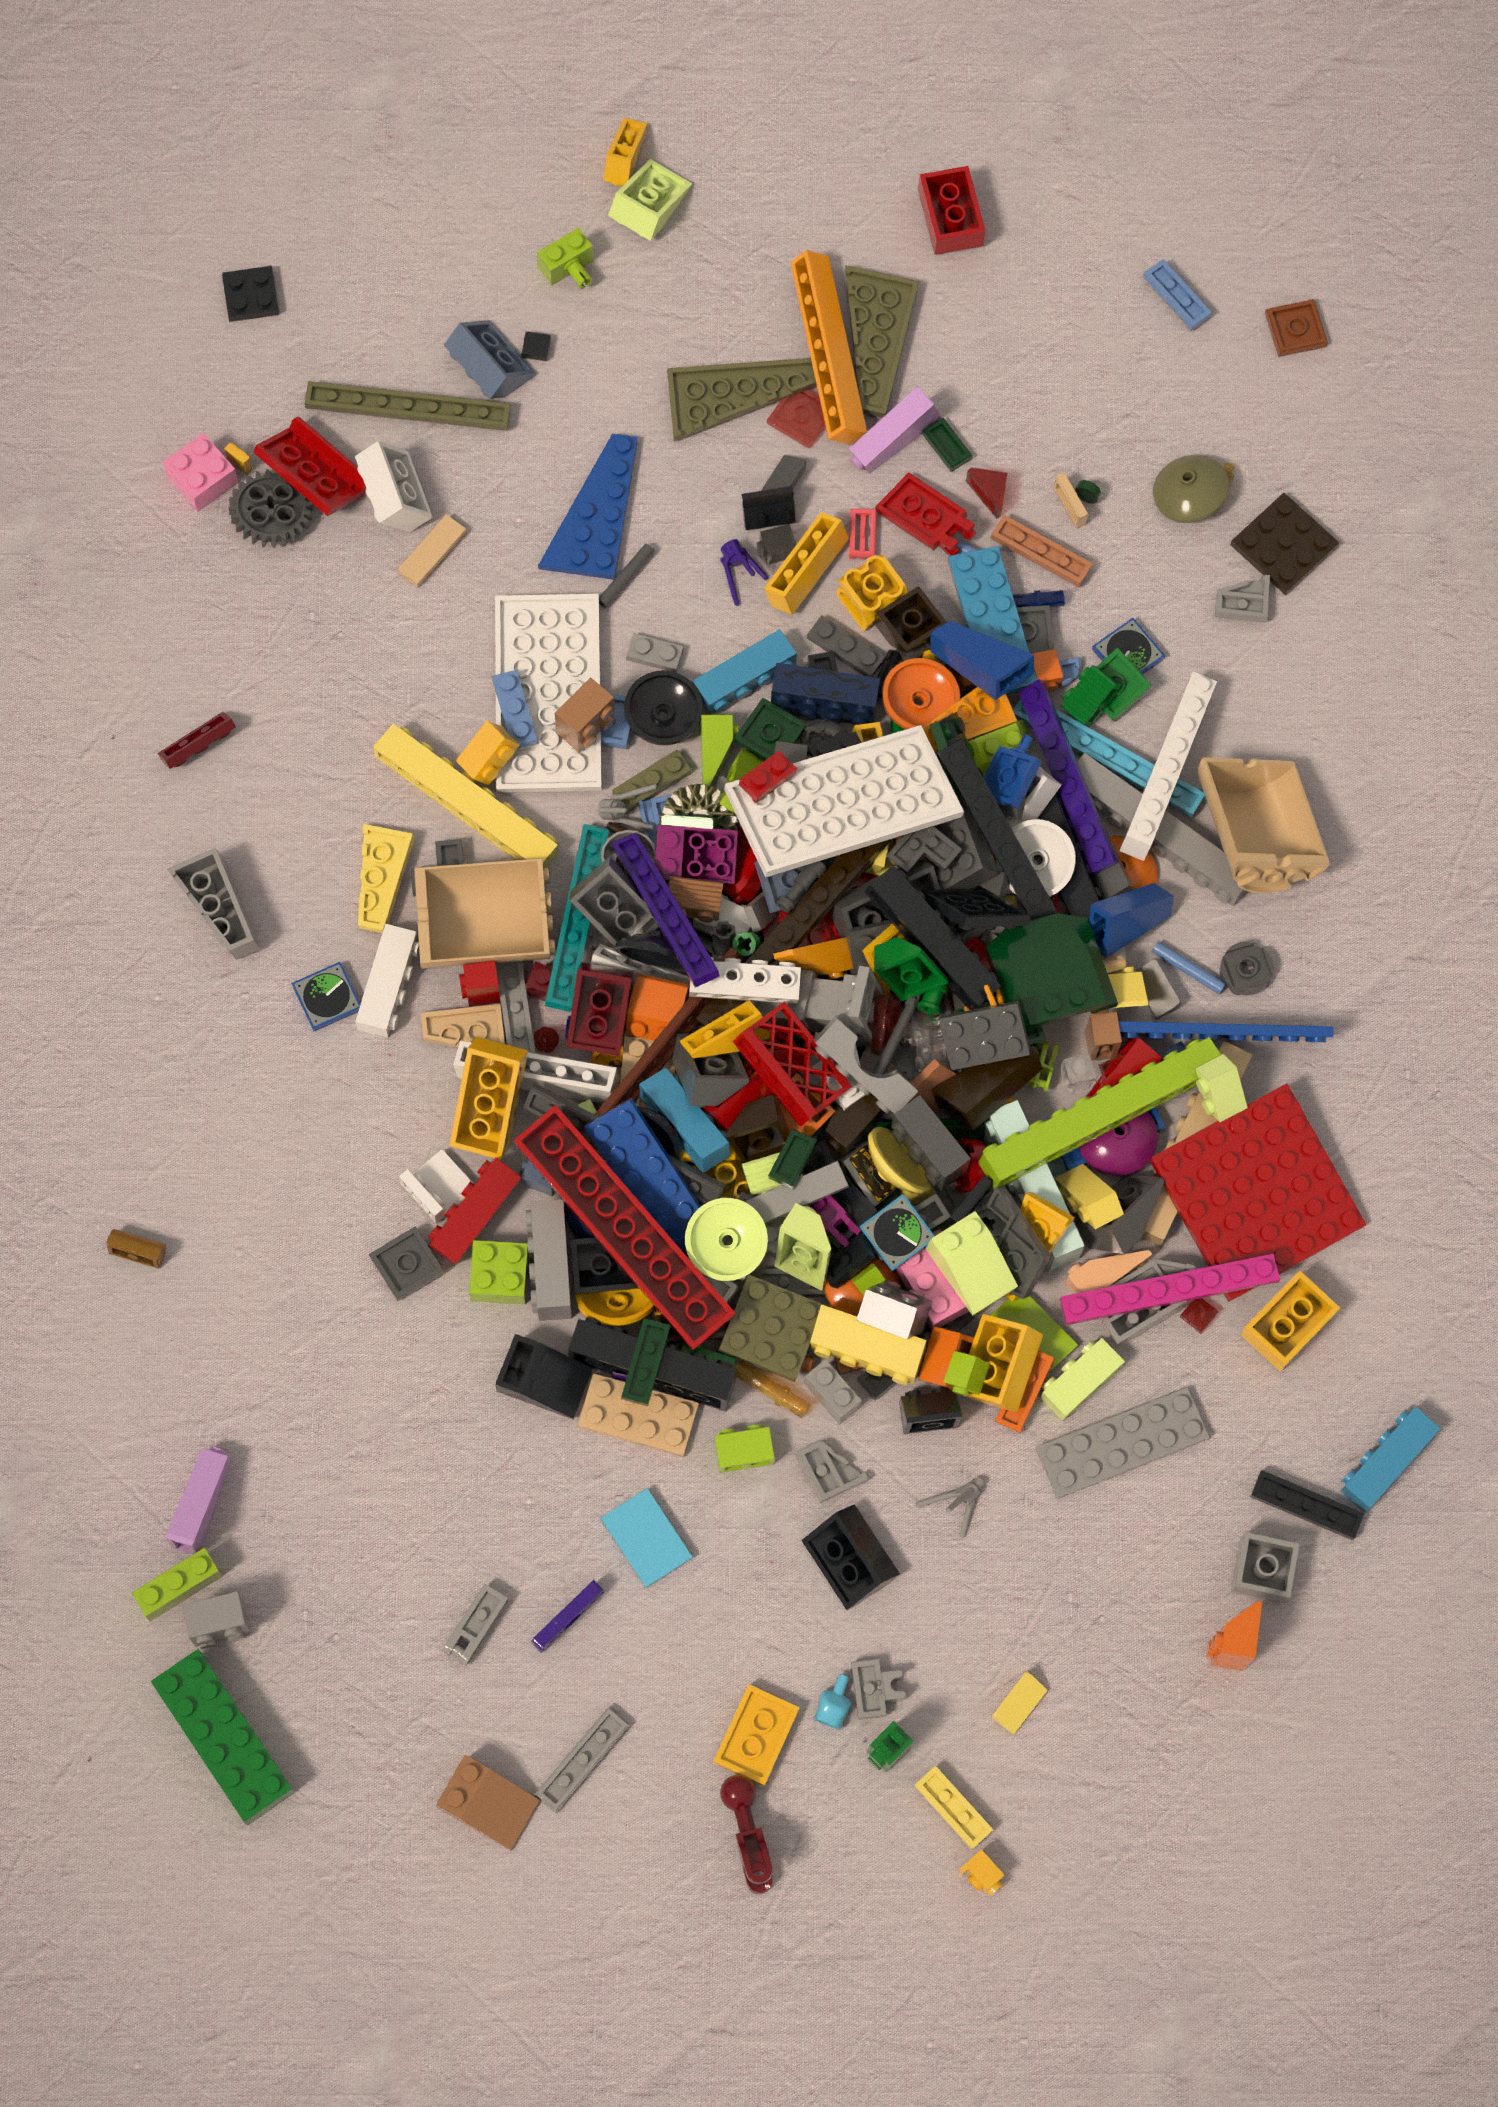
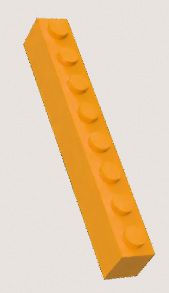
M806 250L790 263L828 439L852 445L867 433L831 264L829 256Z

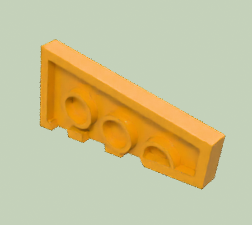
M976 687L922 728L934 752H938L939 750L930 724L948 714L957 712L958 716L963 720L967 741L1015 723L1017 719L1006 693L995 700L982 689Z

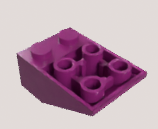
M658 825L655 866L663 879L670 880V876L735 884L738 830Z

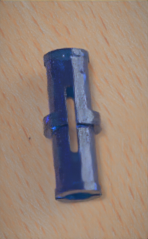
M1034 590V593L1012 594L1016 607L1045 605L1064 607L1065 605L1063 590L1051 592Z

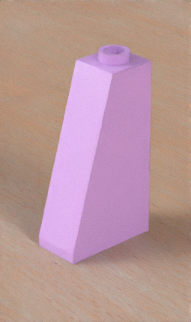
M916 387L849 448L853 455L850 460L859 470L864 467L871 473L920 436L923 429L941 419L935 405Z
M210 1447V1450L201 1449L166 1535V1540L172 1548L190 1554H195L201 1550L231 1463L229 1456L225 1455L226 1451L217 1447Z

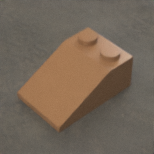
M464 1755L436 1806L439 1810L505 1848L512 1850L540 1800L490 1768Z

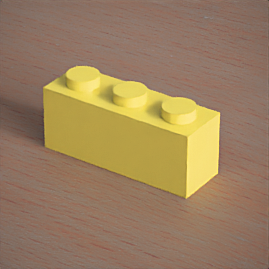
M1084 1164L1055 1178L1062 1198L1071 1212L1078 1213L1080 1219L1084 1223L1088 1222L1094 1229L1124 1215L1116 1192Z

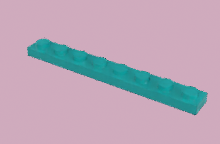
M583 824L544 1006L571 1012L577 970L582 962L590 921L570 902V891L601 864V852L608 838V829Z

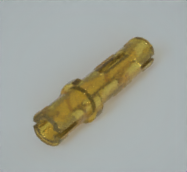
M741 1360L736 1365V1376L775 1401V1405L779 1407L782 1405L800 1418H803L810 1404L790 1392L791 1388L779 1385Z

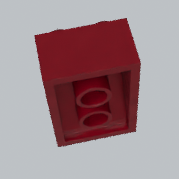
M581 962L577 970L567 1048L620 1056L634 971Z

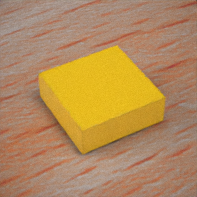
M229 443L224 448L227 460L247 475L252 469L250 456L233 443Z

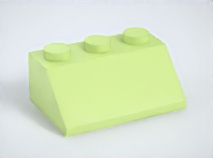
M795 1203L780 1227L774 1266L823 1291L826 1283L831 1247L820 1215L808 1206H801Z

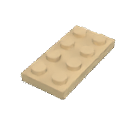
M593 1373L579 1418L578 1428L684 1457L699 1403L654 1390L649 1406L621 1399L625 1382Z

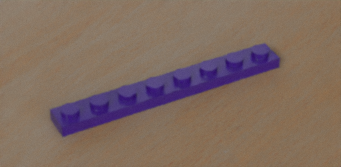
M1038 679L1019 690L1018 693L1052 777L1061 784V787L1058 789L1090 870L1093 874L1097 875L1119 862L1043 680Z
M636 832L612 842L614 852L694 987L696 988L720 977L716 965Z

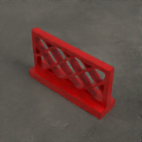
M785 1001L751 1027L744 1030L732 1041L800 1127L852 1087L846 1077L835 1068L836 1065L830 1057L826 1060L815 1050L818 1045L815 1043L814 1037ZM780 1011L787 1017L788 1027L775 1025L776 1014ZM758 1028L768 1029L769 1042L761 1041L754 1031ZM775 1031L788 1033L787 1045L774 1043ZM793 1034L803 1037L805 1049L792 1046ZM774 1049L787 1051L786 1063L777 1062L773 1057ZM792 1052L805 1055L804 1067L791 1064ZM810 1056L818 1057L822 1061V1070L809 1068ZM791 1070L804 1073L803 1085L793 1082ZM809 1074L822 1076L821 1088L808 1086ZM827 1077L835 1078L842 1088L838 1091L828 1090ZM808 1092L821 1094L818 1107L814 1108L809 1102Z

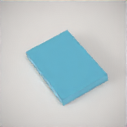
M648 1488L601 1517L604 1526L645 1588L650 1587L693 1559Z

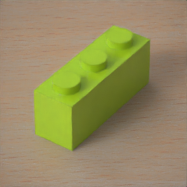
M204 1547L136 1589L132 1594L147 1619L152 1621L215 1582L222 1575Z

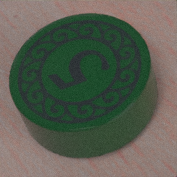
M1079 481L1075 488L1079 499L1087 503H1096L1101 495L1100 488L1091 481Z

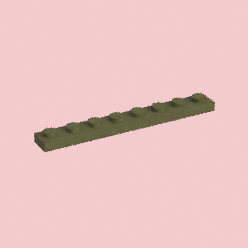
M308 381L304 403L306 409L503 431L508 430L511 409L510 403Z

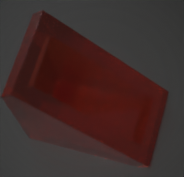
M972 467L967 471L966 482L996 519L999 518L1003 506L1007 473Z

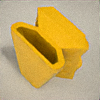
M883 555L869 557L865 564L856 569L848 570L842 578L837 580L840 584L836 591L837 596L863 631L869 629L876 622V612L908 593L905 583Z

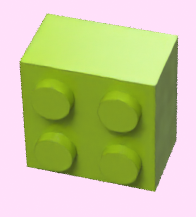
M473 1240L469 1288L470 1301L525 1304L529 1257L528 1243Z

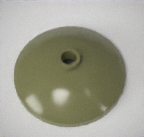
M1204 455L1183 456L1167 464L1157 475L1153 486L1154 501L1159 511L1173 521L1180 523L1199 522L1214 515L1224 505L1230 490L1229 478L1224 467L1213 458Z

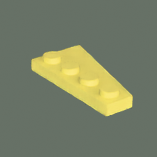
M363 824L364 842L362 845L363 862L360 875L361 893L359 895L358 926L360 929L383 933L385 924L389 923L415 837L412 833Z

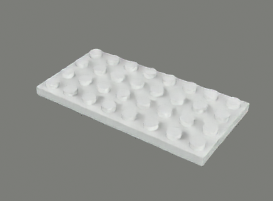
M599 594L495 596L496 675L513 670L518 671L538 743L516 749L513 756L506 762L496 777L497 793L602 791L601 731L596 735V741L589 748L584 747L578 753L556 733L555 712L590 677L600 685ZM496 695V724L506 730Z
M921 725L793 763L797 767L796 774L757 803L739 786V780L726 783L724 787L765 878L961 818L964 813Z

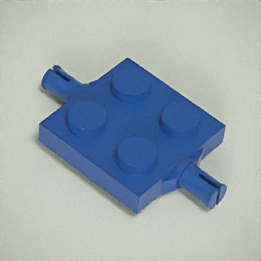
M1023 734L1017 748L1008 749L999 746L983 777L999 806L1007 805L1018 809L1042 763L1037 757L1026 753L1034 740L1028 735Z

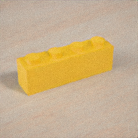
M820 512L765 586L764 590L772 607L791 615L794 614L848 541L849 537L842 520Z

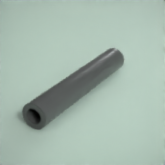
M644 544L600 595L599 604L602 607L607 608L654 554L655 551L650 545Z

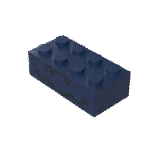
M776 663L771 703L789 714L801 716L805 720H815L817 718L831 720L838 724L842 722L850 723L853 726L873 723L880 678Z

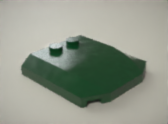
M1056 913L1031 920L1029 926H1017V929L1006 928L986 946L985 951L992 971L997 976L998 983L1001 985L1000 990L1004 1003L1019 1001L1026 1032L1040 1029L1043 1024L1089 1011L1093 1014L1117 1007L1118 1005L1088 918Z

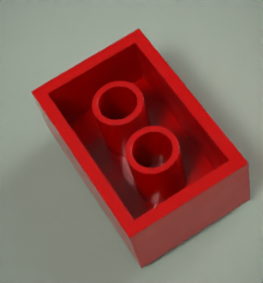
M969 166L920 174L918 193L934 255L983 246L985 227Z

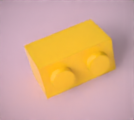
M487 720L456 762L474 780L489 786L520 744L502 726Z

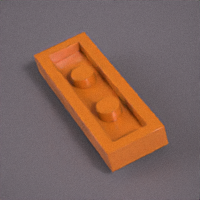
M1038 1351L1017 1413L1001 1408L996 1417V1423L1021 1434L1055 1361L1054 1357Z

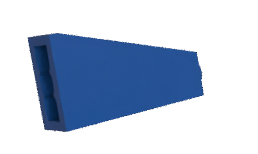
M948 621L931 633V653L995 700L1034 674V655L1030 652L955 622Z
M1152 883L1091 904L1089 923L1100 954L1108 958L1169 918L1172 914L1173 895Z

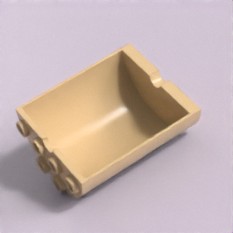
M1234 757L1202 758L1198 767V776L1233 880L1237 882L1238 887L1253 893L1284 891L1292 888L1291 883L1305 878L1307 882L1330 865L1294 761H1282L1280 759L1260 760L1255 758L1244 764L1242 759Z
M542 858L414 868L421 969L463 966L465 964L495 960V963L550 959V955H555L550 891L545 892L544 884H550L548 868H543Z

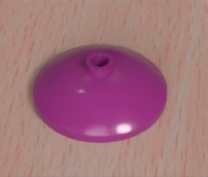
M1148 1111L1078 1147L1084 1160L1098 1172L1109 1176H1127L1144 1168L1150 1162L1149 1158L1153 1157L1158 1142L1156 1124ZM1121 1128L1124 1134L1117 1135L1115 1129Z

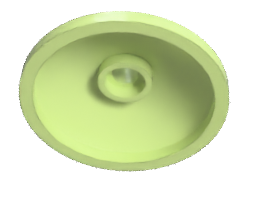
M719 1198L702 1205L693 1214L686 1228L685 1246L691 1262L701 1273L715 1280L733 1281L749 1275L760 1265L767 1251L768 1233L762 1217L752 1206L734 1198ZM726 1235H730L733 1238V1242L729 1246L723 1243V1238Z

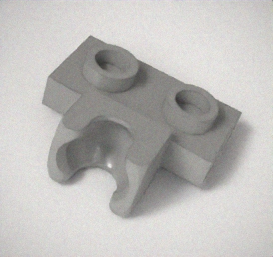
M879 1659L851 1662L858 1720L886 1717L885 1703L906 1699L904 1691H895L891 1688V1682L901 1679L903 1675L901 1670L881 1673Z

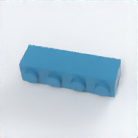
M779 629L694 679L692 683L698 689L703 707L709 715L715 711L718 713L725 710L730 702L735 699L741 700L747 697L751 690L757 686L763 687L770 683L774 677L776 663L795 665L797 653Z
M664 1068L639 1084L641 1100L649 1109L660 1114L673 1126L680 1139L682 1149L702 1173L730 1157V1142L726 1137V1133L723 1130L719 1131L712 1116L708 1112H703L700 1107L690 1105L680 1078L676 1074L672 1075L667 1068Z
M1416 1406L1410 1413L1405 1409L1395 1420L1398 1424L1397 1428L1393 1432L1387 1429L1377 1441L1381 1446L1375 1452L1369 1449L1360 1460L1363 1466L1357 1472L1352 1469L1342 1480L1346 1485L1341 1489V1492L1364 1513L1373 1506L1441 1429Z

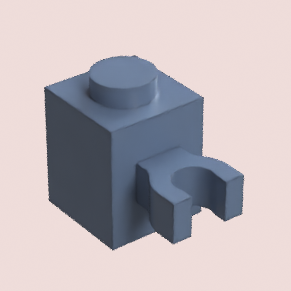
M524 1160L519 1171V1175L522 1176V1185L553 1196L554 1189L530 1161Z

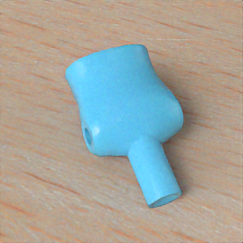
M839 1674L834 1690L822 1691L818 1710L813 1718L815 1721L841 1730L843 1720L852 1704L844 1696L849 1677Z

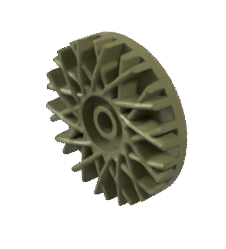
M690 784L686 787L678 788V791H674L673 795L666 799L667 803L662 806L664 807L663 812L659 814L661 821L658 822L659 825H661L662 816L671 814L719 818L720 829L738 830L736 814L720 805L723 791L707 784Z

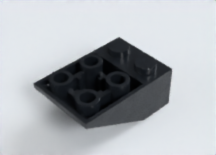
M515 1334L495 1383L496 1392L574 1420L593 1368L540 1342Z

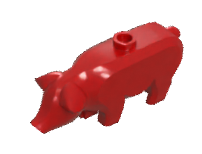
M738 827L736 854L738 861L736 863H739V866L735 869V884L723 883L722 894L728 896L730 900L736 903L743 904L756 896L761 888V883L754 864L757 861L756 856L742 827Z

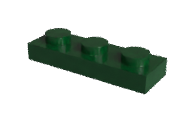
M646 1318L643 1319L621 1396L622 1400L649 1406L671 1325Z

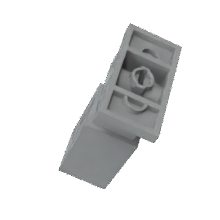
M859 966L857 975L845 974L843 981L818 979L814 971L801 969L798 1004L787 1003V1005L813 1036L816 1032L820 1033L836 1015L858 1036L856 1046L867 1047L870 1045L882 1055L893 1008L871 968ZM751 1001L762 1014V1017L781 1004ZM780 1011L776 1014L775 1025L788 1027V1019ZM793 1034L794 1039L804 1040L802 1036Z

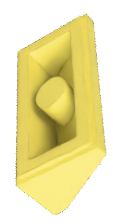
M1026 1671L991 1718L1014 1735L1048 1690Z

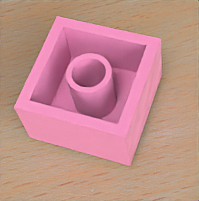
M204 433L163 461L166 476L197 512L238 483L235 468Z

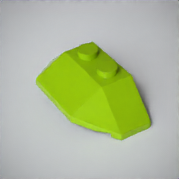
M1023 719L968 740L973 746L974 760L976 766L982 771L983 777L999 746L1008 749L1017 748L1023 734L1029 736ZM1032 743L1026 752L1029 755L1031 753ZM942 762V765H943V767H944L945 773H946V775L948 776V774H947V772H946V769H945V766H944V764H943V762Z

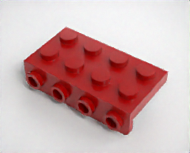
M300 417L292 419L289 428L257 444L253 453L326 516L349 505L365 494L366 486L358 472V466Z

